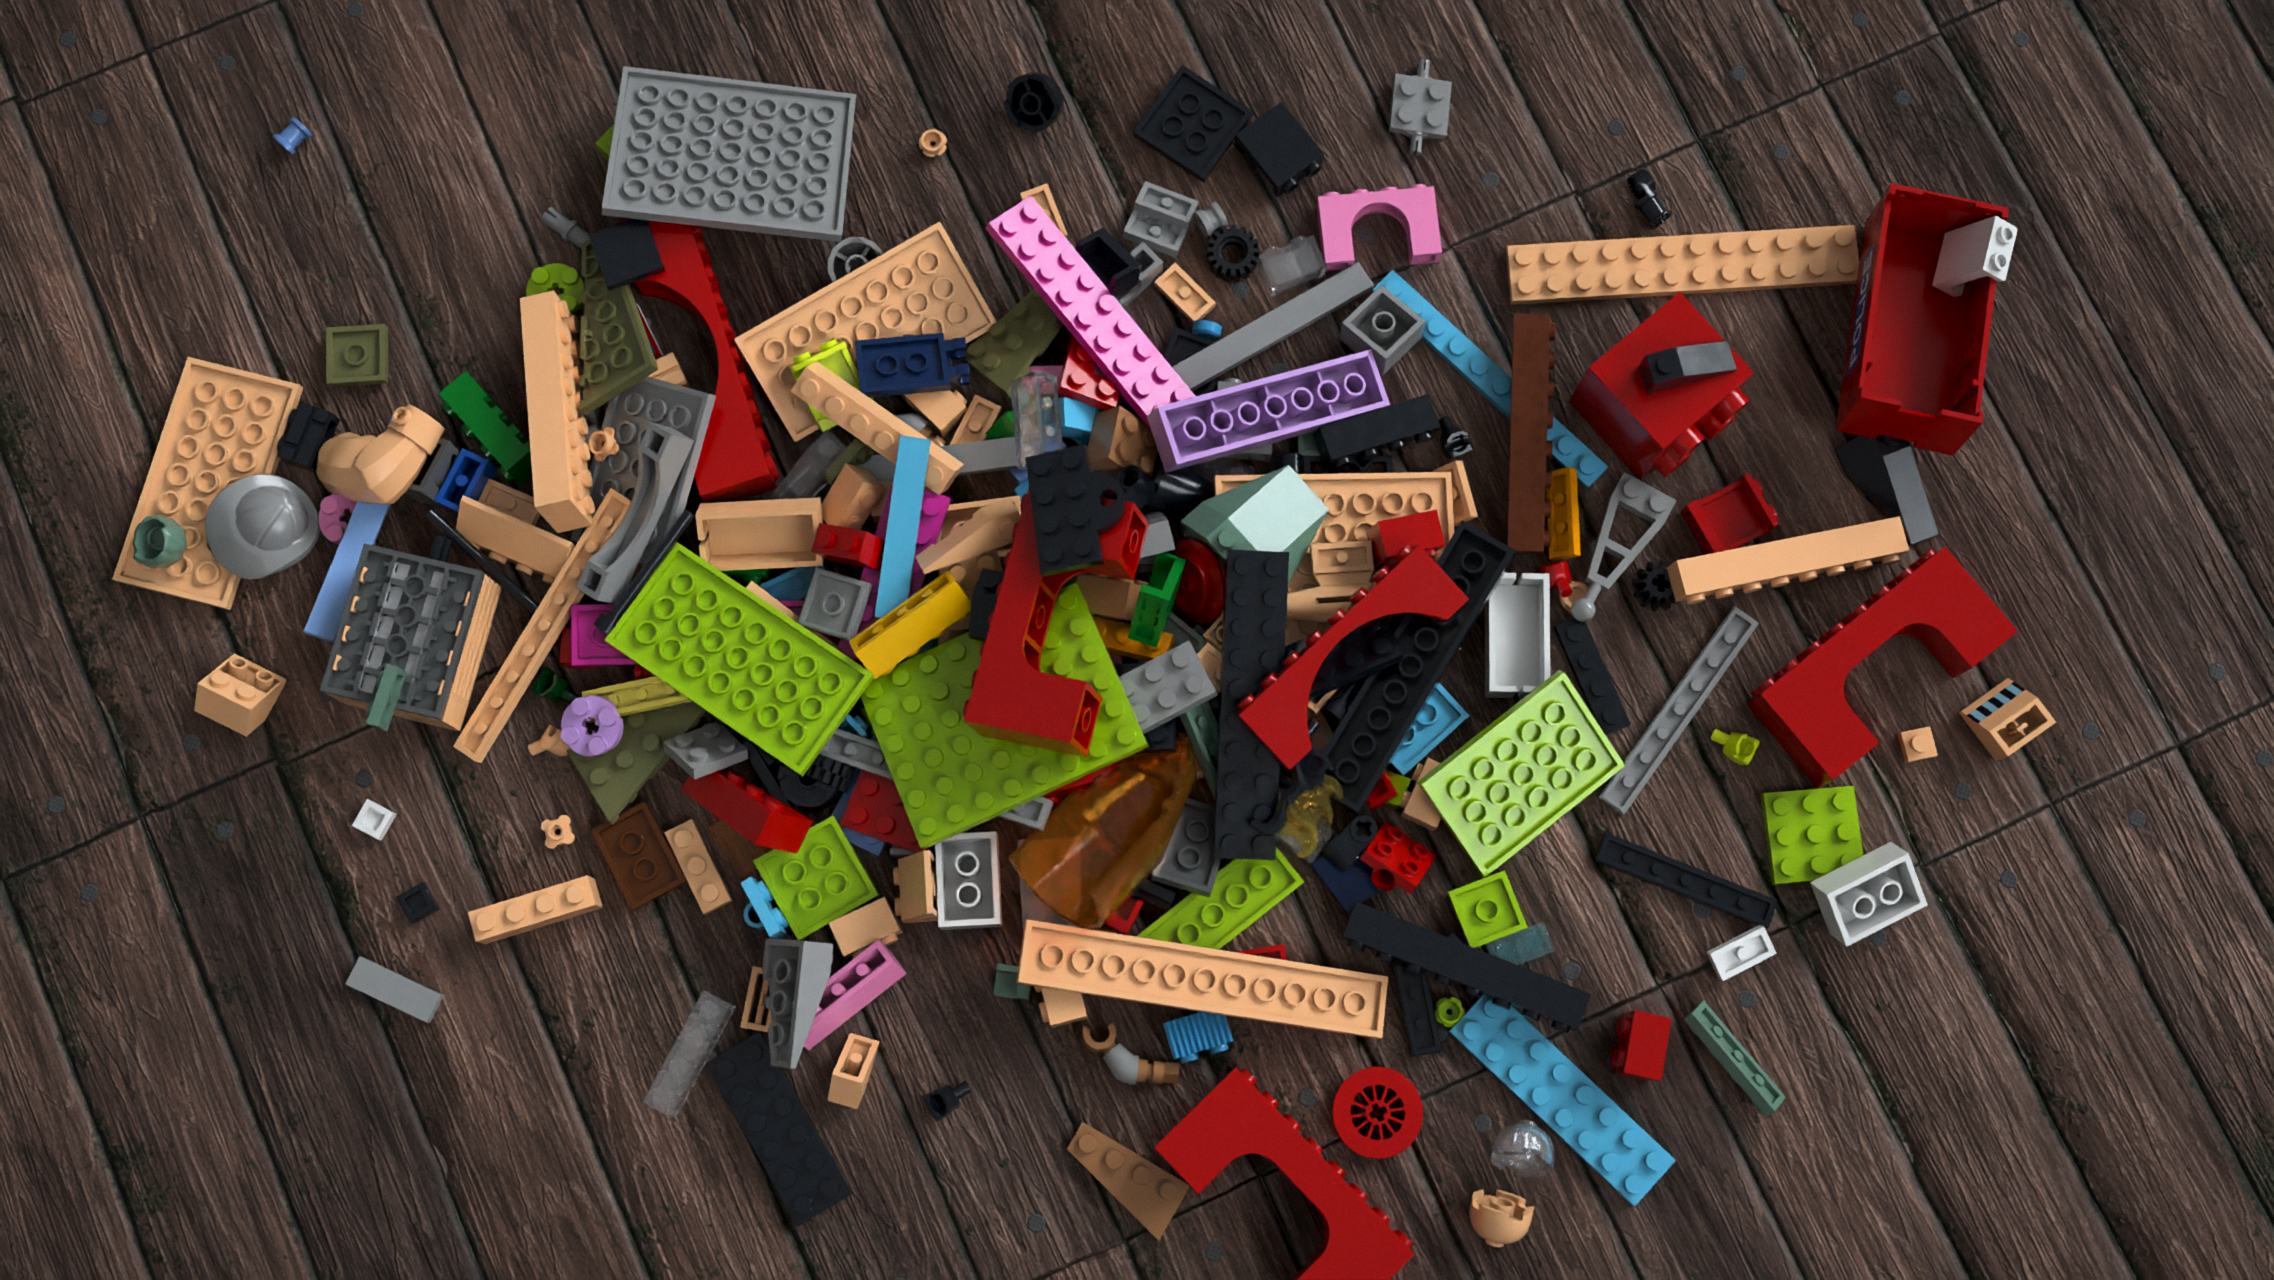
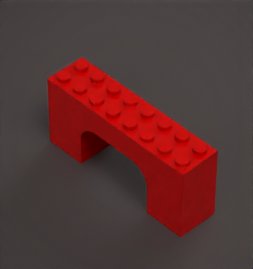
M1028 487L1027 494H1024L1021 499L1019 523H1016L1013 528L1011 552H1008L1005 557L1003 581H1000L997 586L995 610L991 611L988 618L989 631L987 639L982 642L980 647V664L978 670H975L972 676L971 684L973 689L970 700L968 699L964 705V721L983 737L1087 758L1103 698L1087 681L1042 673L1040 667L1041 654L1061 587L1070 578L1082 573H1094L1134 581L1149 522L1134 502L1127 501L1125 514L1119 524L1109 532L1100 535L1104 564L1044 577L1040 573L1030 489ZM1104 497L1102 505L1110 507L1116 503L1117 499Z
M1946 547L1937 553L1932 548L1887 583L1881 590L1867 599L1861 606L1843 618L1842 622L1832 627L1819 640L1798 654L1796 658L1799 662L1794 658L1773 674L1777 680L1771 677L1750 693L1753 699L1746 705L1814 786L1819 788L1833 781L1880 743L1849 707L1844 695V683L1851 669L1889 638L1895 635H1907L1919 640L1949 675L1955 678L1977 665L2018 630Z
M1236 1067L1233 1068L1154 1146L1198 1194L1230 1162L1239 1156L1259 1154L1269 1159L1318 1210L1325 1227L1324 1240L1320 1249L1290 1280H1390L1415 1255L1410 1249L1413 1245L1410 1239L1401 1230L1396 1229L1394 1232L1387 1225L1391 1221L1388 1216L1375 1205L1372 1208L1369 1207L1365 1202L1368 1198L1365 1192L1356 1183L1347 1184L1342 1178L1346 1174L1334 1160L1330 1159L1328 1162L1324 1160L1320 1155L1324 1150L1312 1137H1307L1306 1139L1302 1137L1298 1132L1301 1126L1290 1114H1286L1283 1117L1276 1109L1279 1103L1268 1091H1264L1261 1094L1254 1086L1257 1080L1245 1068L1241 1071Z

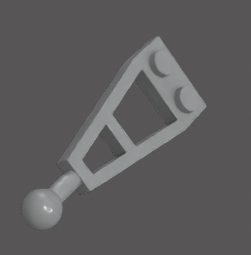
M1626 472L1622 474L1608 500L1585 581L1590 586L1584 597L1574 601L1571 607L1572 615L1576 620L1585 622L1593 618L1596 611L1594 602L1601 590L1607 592L1666 522L1677 500ZM1617 505L1652 523L1651 527L1631 550L1608 538ZM1604 551L1622 560L1608 578L1597 573Z

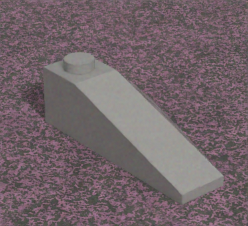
M766 938L762 971L763 980H768L770 996L765 998L766 1008L771 1009L772 1023L768 1028L771 1066L796 1068L830 977L833 961V944Z

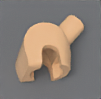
M549 724L541 739L528 745L531 755L534 756L545 750L557 756L568 755L567 750L570 747L561 739L562 730Z

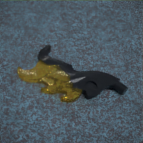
M1310 718L1307 725L1309 738L1312 741L1311 736L1320 725ZM1312 745V749L1290 769L1293 779L1292 786L1283 790L1271 821L1262 824L1257 820H1252L1250 823L1255 830L1266 836L1281 833L1296 838L1302 848L1296 854L1297 858L1308 857L1316 850L1319 841L1317 827L1321 818H1326L1328 825L1332 824L1333 809L1330 804V795L1336 793L1338 800L1343 798V789L1334 777L1326 774L1334 769L1328 757Z

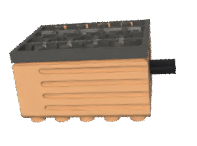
M435 536L429 558L364 543L320 691L344 704L367 710L368 704L371 700H374L378 690L376 688L377 677L381 671H384L386 664H390L407 672L393 716L461 731L502 587L481 570L447 563L453 540L443 536Z

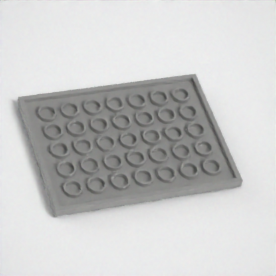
M623 66L602 202V215L840 242L842 241L856 94Z

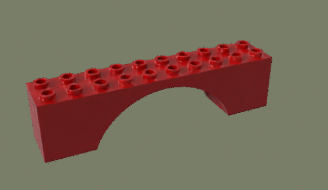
M647 220L666 271L635 281L643 296L670 301L699 318L712 333L718 352L719 371L714 394L716 399L694 474L700 496L705 503L735 502L778 489L775 479L780 478V474L771 453L767 454V452L772 451L768 437L764 433L763 427L758 426L763 424L759 409L752 398L754 397L753 389L744 372L746 370L745 364L734 340L736 336L727 318L729 314L719 292L720 286L717 277L710 265L712 261L702 239L704 237L700 226Z

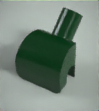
M548 667L544 668L532 687V692L555 703L563 699L571 704L574 699L580 697V695L568 689L569 682Z

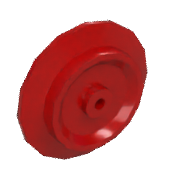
M1195 539L1181 540L1171 552L1172 555L1186 559L1175 604L1189 619L1199 624L1211 623L1221 615L1224 607L1225 582L1222 569L1215 555L1204 543Z

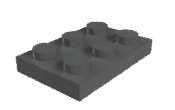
M1176 795L1151 880L1210 898L1221 858H1213L1215 806Z

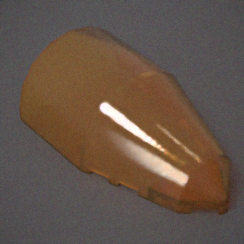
M1178 733L1179 738L1176 739V752L1132 754L1116 763L1118 768L1103 777L1099 774L1094 777V784L1081 793L1077 790L1073 791L1048 816L1044 830L1035 829L1008 857L1028 888L1060 917L1076 926L1090 930L1102 927L1162 862L1198 774L1192 745L1187 734Z

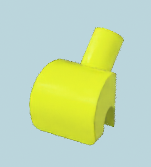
M1717 729L1713 731L1711 736L1712 741L1724 745L1723 753L1740 765H1748L1760 743L1758 739L1747 736L1748 734L1731 732L1729 735Z

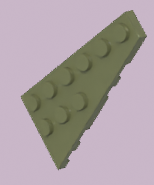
M590 239L582 243L581 275L585 277V291L581 292L584 316H581L580 358L584 360L583 375L580 376L583 400L579 401V410L586 415L658 370L630 284L608 290Z
M1033 289L999 321L994 323L989 331L970 344L965 350L966 359L962 360L964 363H969V367L1008 398L1012 399L1017 392L1014 387L1021 378L1026 379L1031 372L1029 366L1035 357L1043 355L1064 324L1039 293Z
M687 702L621 716L620 718L623 719L624 724L623 734L617 746L612 750L592 757L580 755L572 749L567 750L568 755L612 825L619 819V813L628 803L631 804L638 796L637 792L647 780L653 779L670 757L664 752L663 741L674 738L679 734L687 733L691 729L694 730L701 722L699 719L706 710L694 702Z

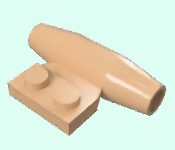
M1371 540L1311 544L1312 576L1319 586L1288 593L1286 619L1328 622L1327 619L1339 608L1344 611L1352 603L1349 599L1361 587L1366 590L1373 583H1369L1374 571Z

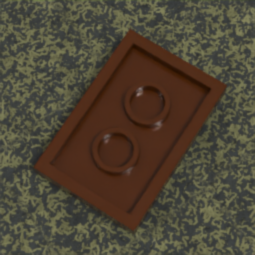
M646 801L621 813L614 825L607 821L591 830L632 911L638 910L688 882Z

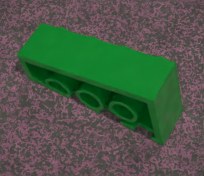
M467 371L438 393L445 400L441 406L453 419L457 415L464 422L460 426L461 429L471 440L475 437L480 440L482 445L479 449L490 461L495 458L501 464L498 470L509 482L515 479L522 486L532 477L530 442Z

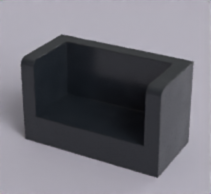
M1104 228L1077 242L1076 251L1107 287L1111 296L1116 297L1137 285L1142 264Z

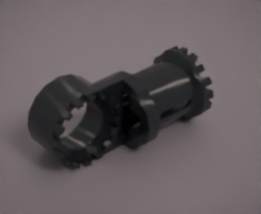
M1640 169L1628 177L1627 181L1629 182L1627 184H1631L1629 188H1633L1631 192H1634L1635 197L1637 196L1639 199L1634 208L1642 212L1650 223L1648 225L1650 229L1659 227L1660 224H1663L1662 220L1665 222L1672 216V212L1670 210L1666 211L1657 199L1658 194L1655 191L1656 186L1653 178L1645 169Z

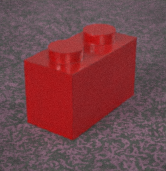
M819 523L811 552L833 562L880 570L885 540L867 531Z

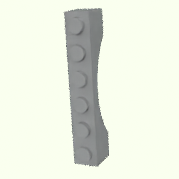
M650 422L638 448V479L630 506L611 538L597 553L588 559L576 585L577 589L596 601L617 603L629 586L694 440L674 428Z

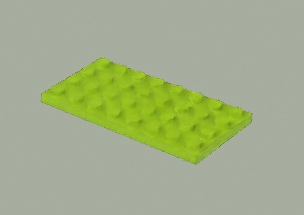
M678 542L616 623V627L604 639L619 652L802 777L874 679L873 673Z

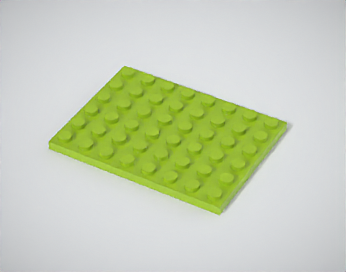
M1077 582L1060 589L1041 654L1040 667L1042 673L1087 681L1103 698L1087 758L983 737L964 721L963 709L965 702L968 699L970 700L973 689L971 684L974 671L978 670L980 664V647L983 642L970 639L969 632L897 664L890 673L881 675L877 679L874 678L861 695L862 702L920 848L923 850L1149 747Z

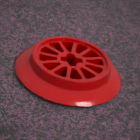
M1369 1067L1359 1070L1342 1083L1335 1095L1333 1121L1336 1131L1351 1150L1362 1156L1382 1159L1403 1152L1416 1139L1422 1125L1423 1107L1420 1096L1414 1085L1404 1075L1395 1070L1385 1067ZM1376 1085L1384 1087L1380 1100L1377 1099ZM1371 1087L1373 1101H1370L1363 1092L1364 1088ZM1391 1089L1396 1095L1385 1103L1384 1099L1387 1091ZM1358 1093L1366 1101L1367 1106L1354 1101ZM1399 1098L1402 1107L1390 1109L1389 1105ZM1373 1104L1385 1108L1386 1112L1382 1114V1121H1378L1377 1118H1370L1369 1113L1373 1111ZM1351 1105L1362 1108L1365 1112L1352 1115ZM1401 1110L1404 1112L1403 1120L1390 1116L1391 1112ZM1365 1116L1366 1119L1355 1127L1352 1118ZM1388 1119L1400 1124L1397 1132H1394L1387 1122ZM1370 1122L1367 1135L1363 1136L1359 1133V1129ZM1382 1124L1391 1133L1389 1138H1383ZM1375 1125H1377L1379 1140H1372L1370 1138Z

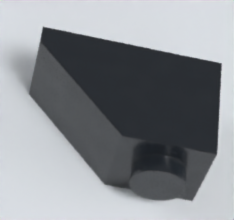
M982 569L972 593L969 625L970 639L979 641L987 639L989 631L988 618L991 611L995 610L997 586L1000 581H1003L1005 572Z

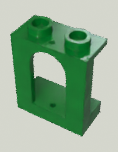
M1165 552L1156 554L1149 585L1143 584L1139 592L1128 634L1129 639L1157 648L1175 604L1186 559Z

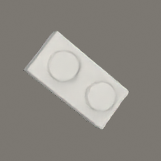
M1758 925L1706 952L1718 979L1721 981L1777 954L1765 927L1762 925Z

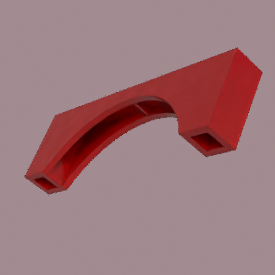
M1408 545L1404 546L1394 556L1397 561L1391 567L1387 568L1384 566L1372 577L1374 581L1372 585L1366 590L1361 587L1349 599L1352 603L1344 611L1341 608L1335 611L1327 619L1329 625L1322 632L1318 629L1314 631L1304 641L1307 646L1299 654L1297 651H1294L1282 662L1285 667L1278 674L1272 672L1261 681L1260 686L1262 689L1254 696L1251 693L1238 703L1237 706L1240 710L1235 715L1285 769L1290 770L1312 749L1307 725V708L1311 687L1324 659L1340 640L1359 626L1373 619L1391 614L1413 613L1429 616L1440 621L1448 620L1469 600L1420 545H1413L1411 548Z

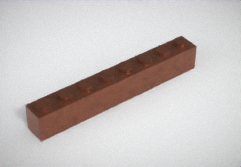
M1514 313L1507 546L1514 549L1515 554L1543 555L1544 547L1550 546V529H1544L1545 518H1550L1551 500H1545V488H1551L1552 470H1546V458L1552 459V441H1547V429H1553V411H1548V399L1553 400L1554 382H1548L1549 370H1554L1555 352H1549V341H1555L1556 323H1550V314Z

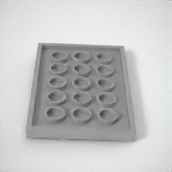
M648 376L609 400L601 431H604L606 427H611L615 430L614 439L619 445V450L617 454L607 456L603 462L597 461L593 457L590 468L593 485L589 487L590 496L595 506V512L591 514L592 518L610 488L632 500L638 479V448L650 422L674 428L694 440L639 563L644 565L685 510L716 399L715 395ZM587 527L574 529L571 541L578 542Z

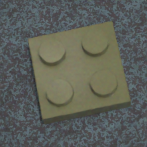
M386 324L326 327V384L329 387L389 384L388 327Z

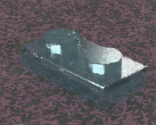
M1544 922L1485 944L1489 954L1516 965L1555 951Z

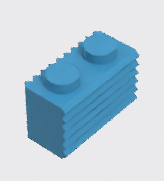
M1198 1012L1163 1023L1173 1060L1180 1058L1181 1064L1199 1059L1198 1052L1209 1049L1212 1055L1228 1050L1227 1043L1233 1042L1225 1015Z

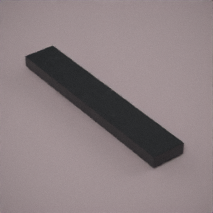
M1606 832L1603 833L1593 862L1755 926L1762 925L1765 929L1769 927L1778 902L1774 898Z

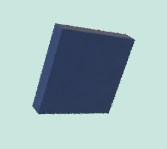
M1358 829L1356 832L1359 837L1364 834L1361 829ZM1369 844L1345 872L1339 869L1325 854L1311 864V867L1346 914L1353 911L1356 901L1363 903L1381 890L1371 880L1373 868L1360 860Z

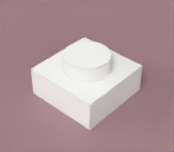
M367 799L352 826L382 841L397 814Z

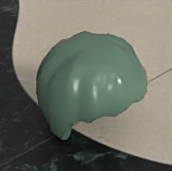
M162 515L147 516L137 525L132 543L134 547L133 559L150 568H168L174 565L177 561L181 560L183 552L187 547L186 532L171 518Z

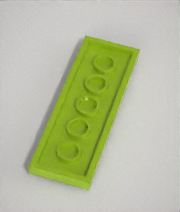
M1277 847L1275 860L1234 859L1217 872L1210 898L1192 892L1136 937L1220 950L1301 886L1304 881Z

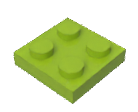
M1505 870L1447 892L1468 946L1477 948L1528 928Z

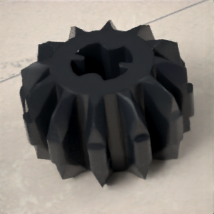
M1660 560L1657 566L1652 562H1648L1645 565V569H1638L1636 572L1638 579L1632 581V586L1639 588L1634 592V597L1639 598L1642 596L1644 598L1640 604L1641 607L1651 603L1653 612H1656L1660 606L1667 611L1671 608V603H1678L1675 601L1664 561ZM1655 581H1658L1659 586L1663 588L1661 591H1657V586L1652 585Z

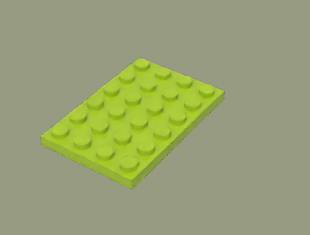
M1558 670L1417 783L1479 874L1487 877L1625 767V764L1565 672Z

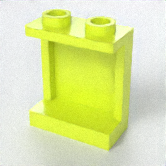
M836 338L820 345V352L810 355L809 351L794 357L793 361L795 364L789 366L797 382L805 367L819 362L860 391L858 370L846 348L845 341L837 343ZM807 403L820 431L824 432L838 425Z

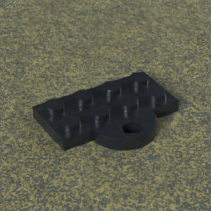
M1085 444L1025 457L1040 573L1046 577L1104 564L1100 535L1115 528L1125 514L1127 501L1123 488L1112 476L1102 472H1091L1089 450ZM1110 493L1116 494L1117 501L1114 505L1110 507L1102 505L1103 498Z

